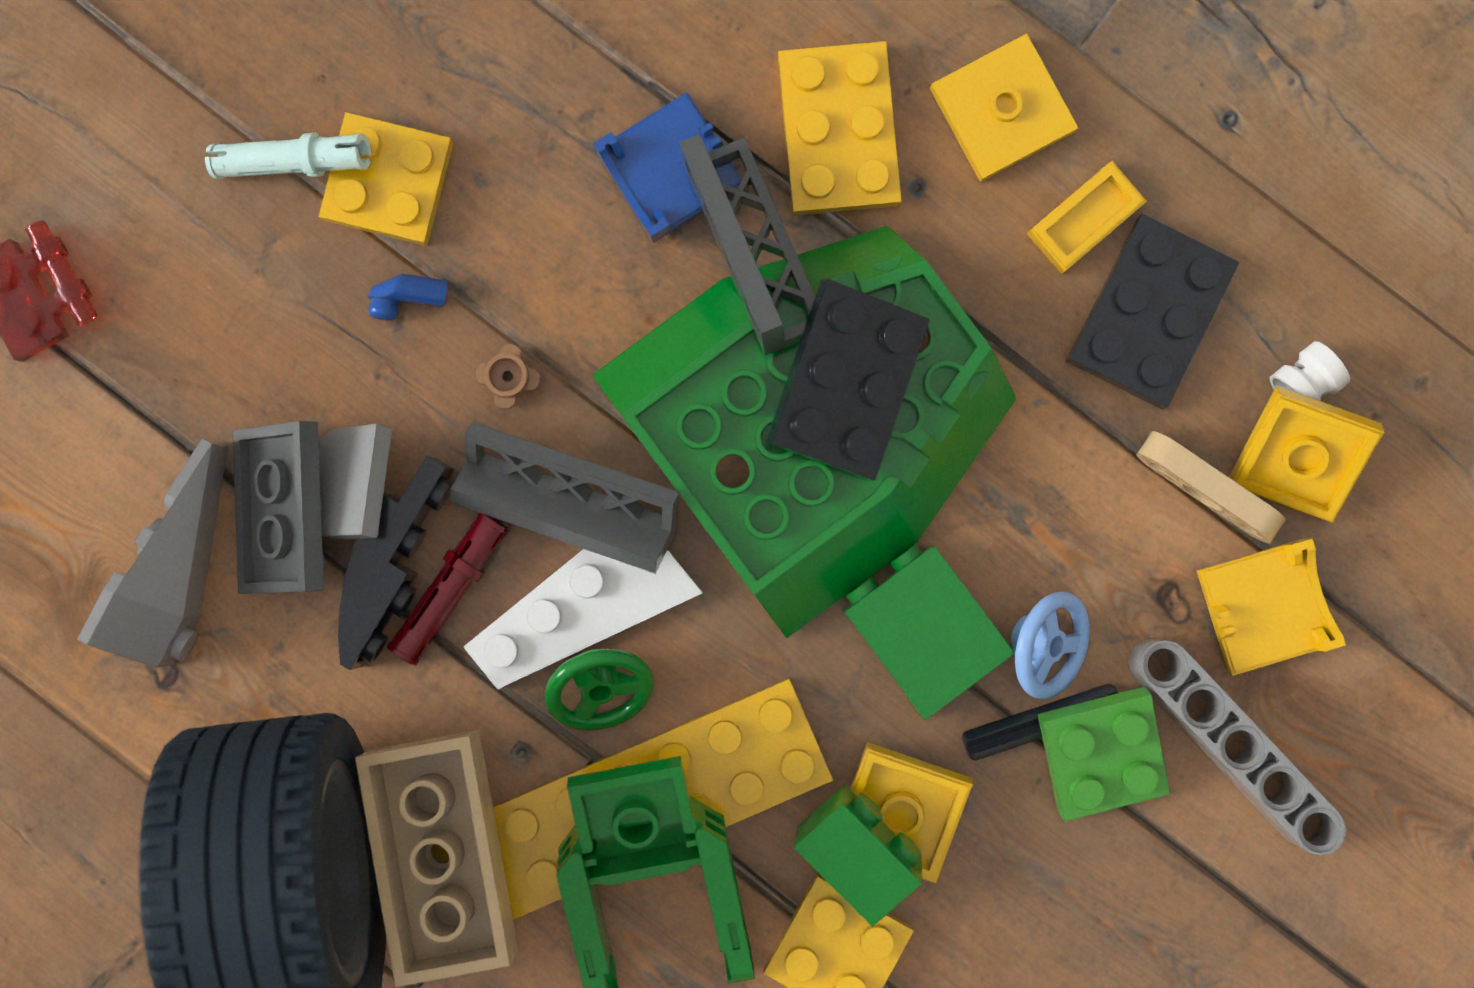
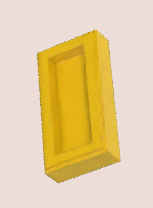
M1110 161L1035 225L1027 235L1056 269L1063 274L1147 201L1115 163Z

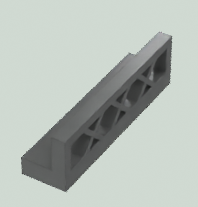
M700 134L680 141L685 170L764 354L767 355L800 342L807 321L783 329L777 308L782 297L804 304L808 314H810L815 294L745 137L707 151ZM740 158L746 172L738 189L722 184L715 168ZM750 185H752L756 195L747 193ZM741 204L764 212L766 219L758 235L741 229L736 218ZM771 230L777 242L767 239ZM762 250L784 258L787 265L779 282L761 276L756 261ZM791 277L797 289L788 286Z
M475 422L471 423L465 433L467 462L450 488L451 503L656 574L676 534L679 504L678 491ZM484 447L498 451L506 460L485 454ZM535 465L548 468L556 478L543 474ZM587 482L600 486L608 495L593 491ZM638 500L662 507V514L645 509Z

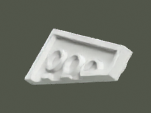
M583 549L468 642L464 649L498 690L703 592L669 550H667L656 574Z

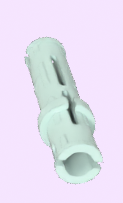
M317 132L304 133L299 139L234 144L214 143L208 145L206 153L209 155L218 154V157H205L206 169L214 179L285 173H304L308 177H321L326 171L368 169L371 161L368 158L360 159V156H371V147L368 138L363 133L322 137Z

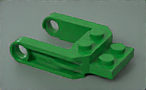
M681 756L568 777L567 790L575 825L558 848L559 857L557 860L558 869L556 876L583 988H619L596 884L609 886L686 871L694 865H701L703 869L720 952L724 953L728 984L755 979L750 941L724 815L689 796Z

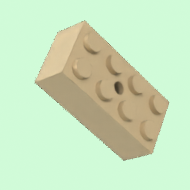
M480 730L372 749L356 756L355 760L395 987L510 966L519 949ZM434 844L442 846L447 851L450 860H438L433 854Z

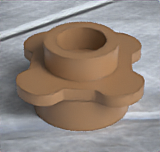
M514 344L502 346L499 354L493 356L487 363H480L475 370L477 382L487 386L494 395V404L501 409L512 408L516 403L517 397L527 390H536L540 384L539 372L526 365L522 359L521 349ZM505 372L512 373L513 378L511 381L506 382L503 380Z

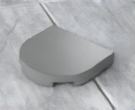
M379 424L341 427L329 431L318 440L321 447L319 470L320 497L323 502V513L321 516L322 536L338 540L377 538L392 428Z

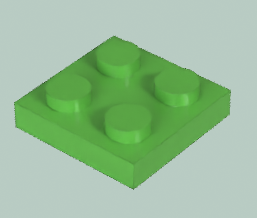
M1144 686L1038 714L1057 811L1064 822L1170 794L1152 696Z

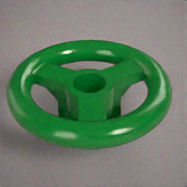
M591 649L566 661L553 673L545 688V705L550 715L567 727L578 730L606 729L631 719L645 707L654 689V678L647 663L635 654L619 649ZM617 667L631 671L634 676L617 671ZM572 678L581 693V700L574 711L568 709L561 700L562 690ZM633 694L621 706L607 712L594 714L601 704L611 701L615 696Z

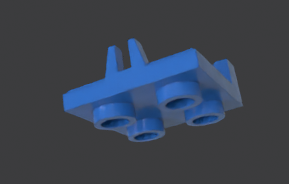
M688 92L619 135L614 136L611 132L593 143L597 155L653 243L703 213V209L685 170L679 142L700 134L707 151L723 146L719 136L716 138L714 135L713 126L705 121ZM732 162L715 168L722 184L738 189L742 178Z

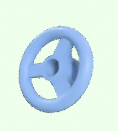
M1059 591L1047 595L1034 606L1028 615L1018 620L1012 631L1010 644L1011 649L1015 653L1017 678L1023 690L1034 698L1049 699L1062 693L1075 679L1084 662L1089 644L1090 623L1084 604L1074 594ZM1065 608L1069 611L1073 622V634L1065 635L1063 631L1059 630L1056 615L1057 609ZM1069 653L1066 662L1057 675L1051 680L1044 682L1053 663L1057 662L1063 654Z

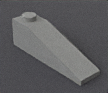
M201 439L165 494L164 507L169 510L163 519H156L149 528L144 526L134 541L138 547L137 559L124 576L117 572L113 573L101 592L77 640L86 645L156 668L175 665L177 660L183 661L188 656L198 636V633L193 629L201 614L228 450L227 446L219 442Z

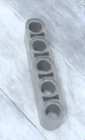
M1150 638L1137 643L1131 650L1128 660L1129 670L1134 679L1150 692L1152 698L1274 828L1287 841L1311 854L1327 855L1339 849L1346 834L1345 822L1339 812L1194 658L1176 642ZM1163 649L1169 656V670L1161 678L1155 679L1148 670V660L1153 652ZM1202 690L1207 697V709L1203 715L1192 719L1187 713V699L1193 692ZM1235 731H1241L1245 738L1244 750L1236 758L1229 759L1225 751L1226 740L1230 734ZM1279 772L1283 779L1282 790L1274 798L1267 799L1263 788L1265 780L1272 773ZM1318 813L1321 820L1320 830L1312 838L1305 839L1302 831L1303 823L1308 816Z

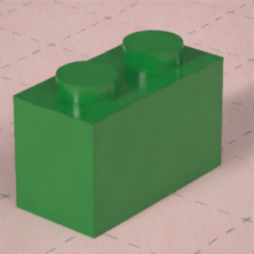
M844 784L797 826L793 848L873 927L922 884V854L908 836L901 832L895 835L881 821L883 820L881 811L868 796L863 793L856 796Z

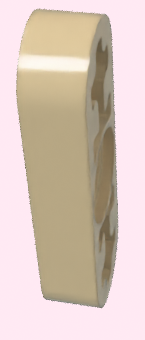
M1152 431L1136 454L1149 468L1245 533L1262 542L1271 543L1286 521L1285 517L1275 508L1176 441L1161 433Z

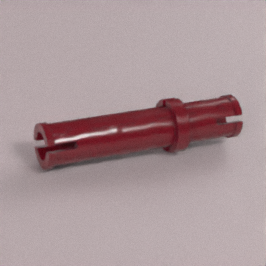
M478 513L470 529L454 550L448 549L443 557L445 564L409 614L401 629L387 645V648L393 654L411 665L416 666L428 645L453 612L466 590H468L473 581L479 582L485 574L482 568L497 545L509 532L505 525L491 516Z

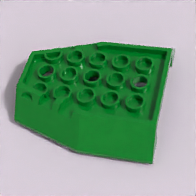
M888 226L797 254L815 297L821 280L831 279L930 319L926 330L928 336L927 347L917 356L875 481L861 478L766 443L800 342L765 355L731 276L721 279L592 374L595 381L786 638L790 637L920 539L1016 400L1015 394L991 346L928 262ZM782 259L760 266L758 269L762 277L779 282L787 264ZM791 277L788 286L797 289ZM782 297L777 312L783 324V329L808 320L809 314L804 304ZM727 456H738L745 460L749 467L747 481L737 488H729L722 485L716 476L718 463Z

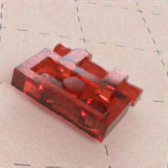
M45 221L35 222L25 229L33 244L29 253L24 254L19 243L11 239L0 244V336L13 359L20 362L26 361L70 336L60 316L70 311L78 326L88 324L98 317L89 301L92 297L90 289L84 279L76 278L66 260L69 254L66 246L60 237L53 236ZM46 269L57 287L54 294L49 297L36 276Z

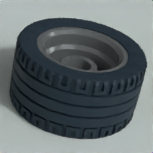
M320 713L189 728L181 731L164 745L154 764L145 795L139 851L141 923L147 963L154 988L382 987L386 953V931L355 757L364 753V750L355 730L346 719L334 713Z

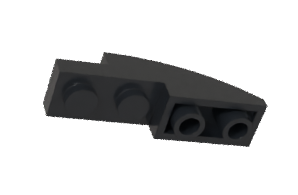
M428 455L425 457L400 500L391 494L383 493L377 538L356 539L344 577L339 608L338 642L340 665L348 670L360 668L364 662L370 665L374 663L387 643L388 636L382 632L392 615L401 617L416 594L417 589L411 586L418 573L399 562L403 555L411 558L419 548L426 534V530L421 528V525L431 508L439 511L449 498L450 488L453 485L449 478L455 470L434 457Z

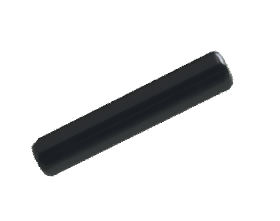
M1104 684L967 730L962 734L966 753L971 760L977 761L1042 739L1038 714L1119 692L1114 685Z

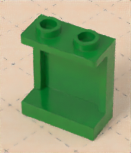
M915 543L890 562L895 571L877 584L871 576L850 591L846 597L851 604L844 608L842 612L852 622L918 714L926 720L1015 653L937 548L933 545L921 551Z

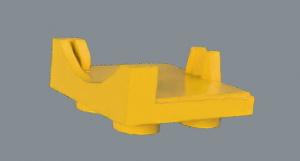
M1313 538L1298 539L1196 570L1229 675L1234 676L1313 651L1326 652L1346 645L1343 634L1335 623L1321 590Z

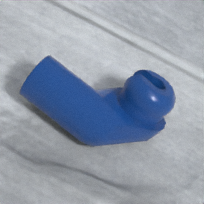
M411 274L397 275L371 288L367 296L368 299H371L368 308L369 315L374 319L392 321L398 315V304L404 302L443 307L447 293V281Z

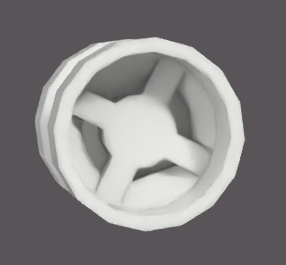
M1314 341L1299 353V361L1294 366L1284 365L1270 376V383L1273 390L1277 385L1321 401V396L1323 397L1327 393L1336 394L1349 384L1350 375L1343 362L1332 350L1321 342Z

